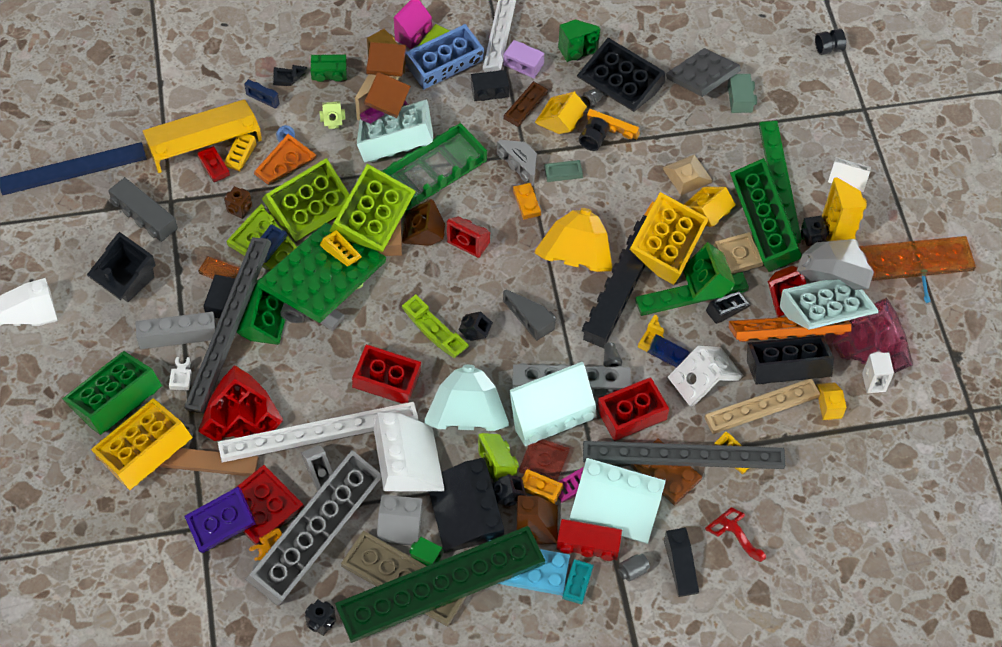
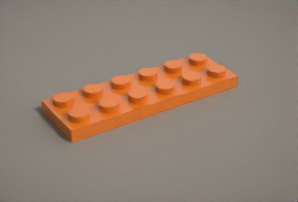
M787 317L728 321L730 331L736 340L742 342L754 338L758 340H768L769 337L786 339L788 336L806 337L810 334L825 336L826 333L842 335L845 332H851V323L848 320L810 330L789 320Z

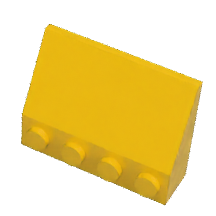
M660 192L629 250L658 277L674 285L680 277L709 218Z
M153 398L95 445L91 451L127 489L131 490L164 461L169 459L177 450L186 445L193 437L177 417Z

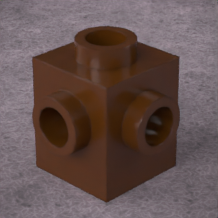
M234 186L225 195L224 201L227 212L243 219L252 207L250 193L243 188L240 189Z

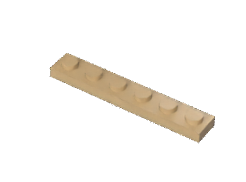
M807 379L705 414V420L712 434L814 400L819 398L820 392L814 381Z

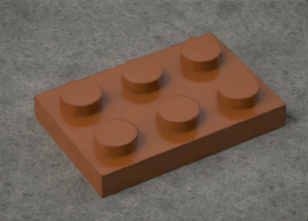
M659 438L653 442L664 444ZM630 465L638 473L665 480L662 495L674 506L702 480V476L691 466Z

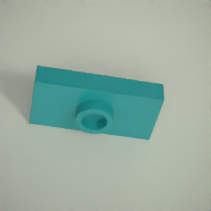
M576 559L573 560L562 599L583 604L593 564Z

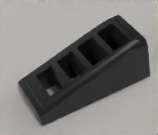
M738 291L709 302L706 312L717 324L748 308L750 304Z

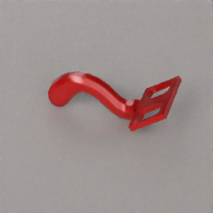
M731 507L705 527L706 531L717 537L725 531L733 532L742 548L751 558L758 562L766 559L765 552L753 547L741 527L737 524L745 516L744 513ZM732 512L739 514L733 520L726 518ZM717 524L724 526L717 532L711 530Z

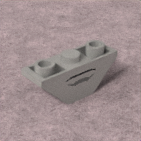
M497 141L498 156L504 159L509 167L520 175L524 182L531 183L533 186L537 153L526 142Z

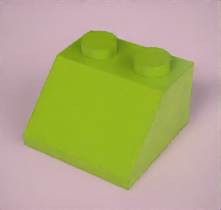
M478 434V453L481 458L485 457L488 472L493 482H497L500 477L507 474L517 476L519 464L515 456H511L508 442L506 440L503 441L500 434Z

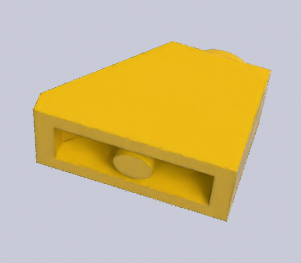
M835 382L816 384L820 392L818 400L823 420L842 419L847 408L843 390Z

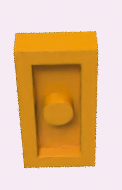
M531 183L513 186V192L523 220L541 216V210Z
M528 469L522 477L527 493L539 496L554 504L564 488L562 483Z

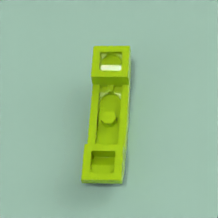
M416 294L402 305L405 313L419 330L451 357L456 358L469 347V344L456 332L453 334L429 311V306Z

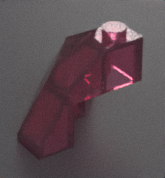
M887 298L874 303L878 313L851 319L849 321L851 323V332L837 335L832 341V345L842 359H854L866 365L870 354L882 352L890 354L894 373L913 366L905 331L896 311Z

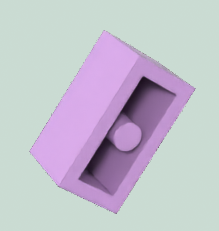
M513 40L504 53L503 65L531 78H535L544 65V53Z

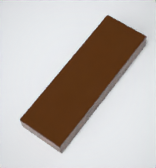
M533 81L504 114L503 119L519 127L546 96L548 89Z

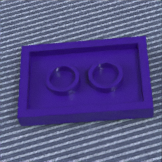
M239 487L230 490L184 516L201 553L256 524Z

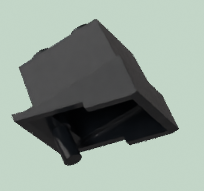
M118 232L105 248L106 251L87 273L89 278L116 298L129 302L155 278L153 268L156 264L152 254L121 232Z

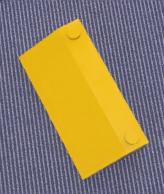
M245 99L142 130L158 173L162 172L160 161L237 136L255 132L258 142L262 141L258 122Z

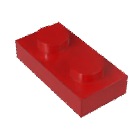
M214 146L197 153L198 158L214 183L230 176L228 168Z

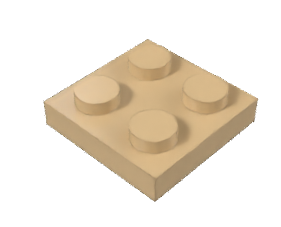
M750 232L715 241L714 246L724 253L731 274L763 266L759 251Z

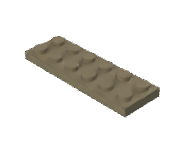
M364 530L341 562V567L375 586L426 567L421 562ZM466 597L424 614L448 627Z

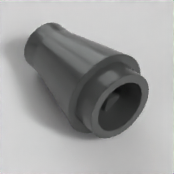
M595 88L584 92L581 100L587 108H593L605 94Z
M613 342L604 345L603 365L605 367L622 365V359Z

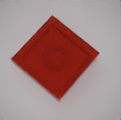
M544 439L528 445L519 472L525 474L528 469L558 482L570 448Z

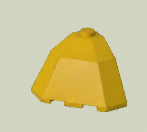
M587 208L572 210L558 219L535 249L536 255L548 261L564 260L565 265L579 267V264L595 272L612 271L607 232L600 218Z

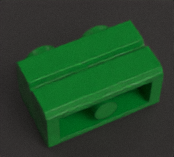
M346 54L311 55V79L318 82L324 80H334L336 82L347 80Z

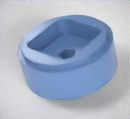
M284 125L278 129L276 138L279 142L287 134L295 138V132L290 126Z

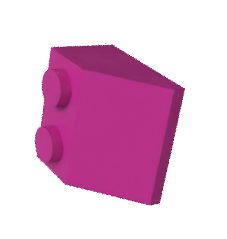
M410 0L394 16L395 40L406 45L409 49L418 45L433 27L432 16L420 0Z

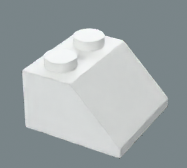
M836 157L828 182L832 185L833 178L838 177L864 192L871 167Z

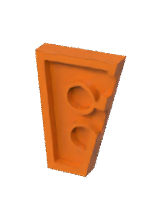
M287 134L254 171V175L269 185L314 160L317 155Z

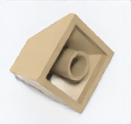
M695 154L663 167V170L681 196L713 182Z

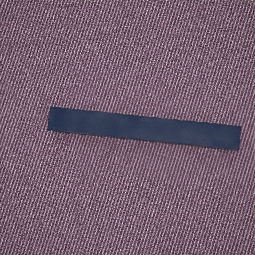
M139 142L0 177V190L3 196L147 160L143 144Z

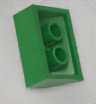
M708 242L686 263L683 269L692 298L695 301L723 298L736 285L724 253Z
M258 279L236 333L249 341L278 345L280 344L285 319L281 316L284 302L257 287L260 280Z

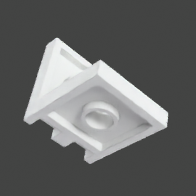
M697 346L668 376V379L688 405L695 406L719 380L739 381L743 374L721 347ZM693 373L696 375V382L694 384L690 381Z

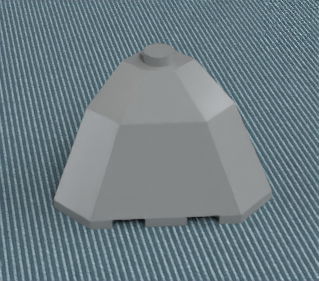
M855 239L815 243L802 254L797 269L799 273L811 281L839 279L854 290L869 289L874 274L872 267L867 263L868 260L865 254L860 250L859 243Z

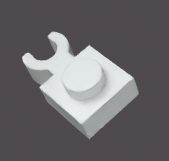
M176 357L175 364L177 369H171L169 388L170 390H190L192 371L189 369L191 366L190 358L187 357L186 363L180 364V358Z

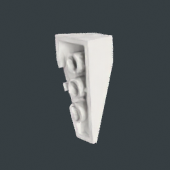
M46 278L25 283L0 295V326L2 324L41 326L58 321Z

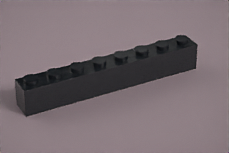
M645 215L642 216L640 221L637 220L633 229L635 231L634 234H630L628 237L627 248L622 249L619 263H615L613 266L612 277H608L605 282V291L600 292L597 298V306H593L591 309L589 322L585 321L582 327L584 341L604 348L646 266L629 250L647 217Z

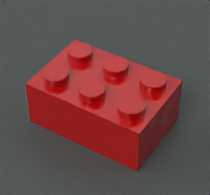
M366 344L352 376V388L401 404L409 403L421 373V362Z
M651 377L600 397L597 403V411L614 441L667 420L669 407Z

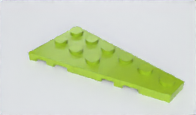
M261 203L226 242L229 247L245 256L252 237L260 238L271 224L278 228L280 227ZM288 235L267 263H263V268L270 271L297 248Z

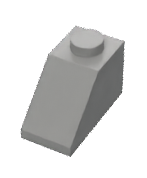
M320 445L301 452L307 471L317 491L333 473L326 453Z

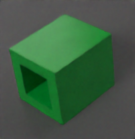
M421 536L418 542H414L409 550L412 558L426 566L439 562L443 556L441 546Z

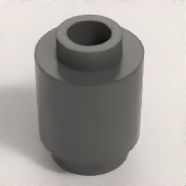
M636 554L619 563L618 573L623 580L626 579L630 582L645 574L650 568V564L644 554Z

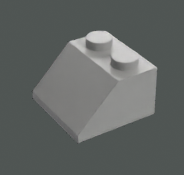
M381 495L377 538L385 543L410 546L414 542H418L423 511L422 499Z

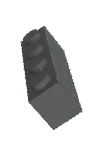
M124 177L108 190L109 200L112 205L121 208L128 218L132 217L135 223L140 228L144 227L152 238H157L162 242L178 229L175 217L127 178Z

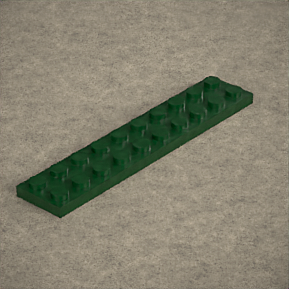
M526 526L335 603V607L350 643H353L545 564V559L529 526Z

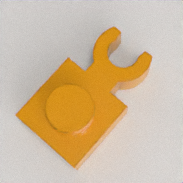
M279 528L259 538L262 543L261 545H252L249 548V551L256 549L259 551V555L254 558L255 561L261 560L282 535Z

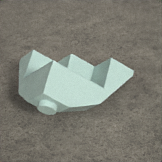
M469 364L455 369L439 386L424 422L437 429L458 426V430H474V427H482L486 431H496L509 426L496 387L482 370Z

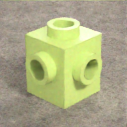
M340 101L322 103L323 111H319L320 122H324V126H328V129L339 128V125H342V120H346L345 109H341ZM333 113V114H335L336 116H335V117H330L329 115Z

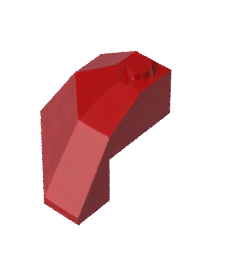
M234 365L222 378L212 394L198 432L213 441H220L225 437L234 436L238 438L250 434L273 431L283 422V418L267 391L250 374Z

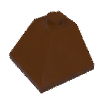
M429 199L406 211L402 243L431 246L444 240L445 222L434 200Z
M518 496L517 530L529 526L537 544H557L558 505L539 496Z

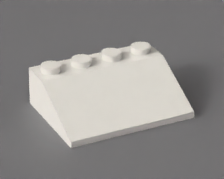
M377 413L374 434L383 490L444 491L433 427L399 413Z

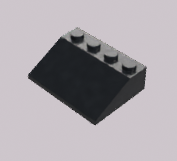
M610 38L605 40L577 74L579 79L633 112L655 96L666 82L665 71Z
M485 457L465 461L442 471L444 491L428 492L444 553L478 546L503 536L504 526Z

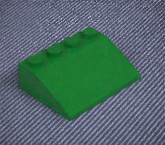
M123 351L62 399L92 430L101 435L107 432L119 420L125 418L134 408L140 406L149 396L155 394L162 387V384L152 368Z

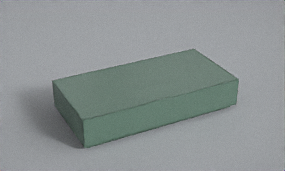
M580 160L544 164L547 182L583 178Z

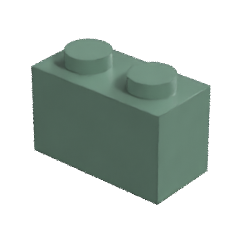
M735 74L728 79L727 84L731 113H752L754 105H757V95L753 93L755 82L751 80V74Z

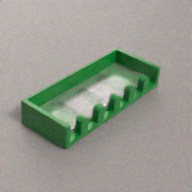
M459 123L456 126L450 127L443 134L437 135L429 145L420 146L417 150L406 154L402 159L393 162L389 167L380 171L416 191L405 210L406 212L487 161V150Z

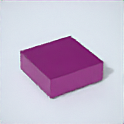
M372 107L360 114L361 120L369 124L384 116L383 112Z

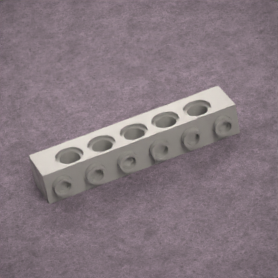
M525 363L513 364L512 389L534 381L529 379V377L539 379L570 366L564 364L557 366L546 364L527 365ZM585 366L588 379H594V381H589L593 397H603L631 385V373L628 367Z

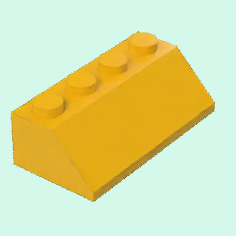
M838 177L833 178L822 213L824 223L829 228V236H827L826 242L855 239L856 232L859 230L860 220L863 219L864 209L867 207L866 199L862 197L861 191Z

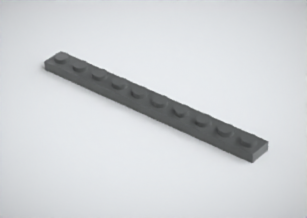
M255 237L251 239L184 408L187 411L204 414L269 251L271 245L269 239Z
M583 441V462L589 458L603 463L759 469H785L786 466L785 449L778 447Z

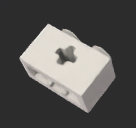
M875 352L869 355L862 372L867 393L886 392L894 374L889 353Z

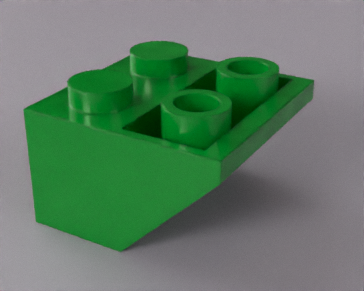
M576 19L560 24L558 48L565 60L569 62L594 54L599 47L600 27Z

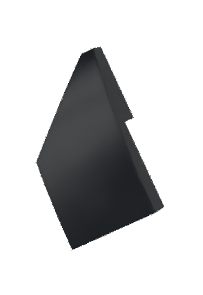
M292 65V69L274 67L273 85L291 86L307 72V67Z

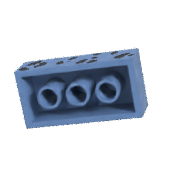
M464 24L407 51L405 62L409 71L424 90L482 62L484 48L467 25Z

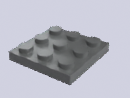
M703 48L667 72L666 77L668 80L703 97L740 72L741 68L739 64Z

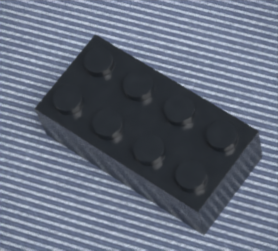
M824 335L747 343L746 361L755 385L832 377L834 357Z

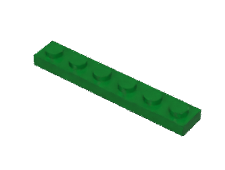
M743 272L732 274L736 285L725 296L738 291L740 293L748 291L749 286ZM688 285L645 294L635 298L641 316L708 301L693 300Z

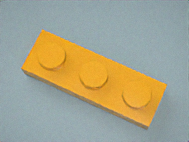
M589 109L587 114L588 120L591 117H599L608 123L610 127L609 132L621 133L627 139H638L640 134L639 127Z

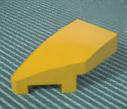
M657 315L653 316L646 332L638 343V348L653 355L657 353L664 340V329L660 326Z

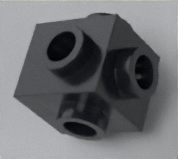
M822 215L804 218L801 226V238L805 240L806 246H812L817 242H825L827 236H829V228L825 225Z
M481 311L470 313L462 318L458 330L470 341L484 339L487 337L493 322Z
M507 474L492 484L497 504L510 507L517 503L518 496H526L522 477Z
M319 599L314 604L311 603L305 611L307 627L313 632H318L324 636L336 622L334 607L326 601L324 603L321 602Z

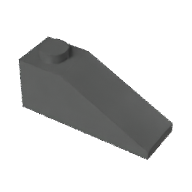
M507 289L503 291V302L536 341L555 330L556 317L551 311Z

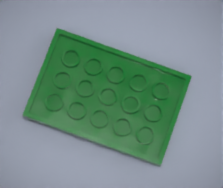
M326 222L264 275L257 285L260 289L318 323H321L386 262V256L374 249L348 241L362 257L347 267L320 246L323 238L332 233L330 232L332 226Z

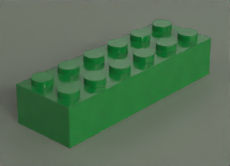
M760 159L730 172L760 257L768 272L801 259L802 252L765 159Z

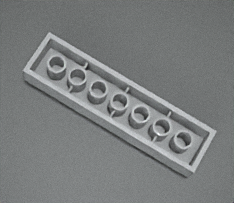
M351 450L245 580L278 606L382 478L381 473Z

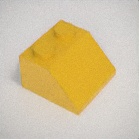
M575 91L550 98L535 123L557 134L570 133L575 129L577 121L584 115L583 112L587 106Z
M703 187L683 205L709 218L706 226L713 227L719 223L718 220L728 215L736 204L727 187Z

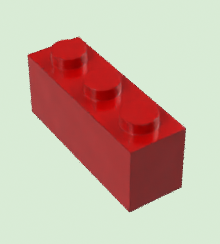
M561 519L557 550L567 554L572 552L579 553L584 557H601L606 561L617 560L622 529Z

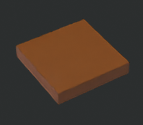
M370 42L366 74L376 75L377 72H380L387 76L402 77L406 45Z
M377 72L364 104L397 118L411 86Z

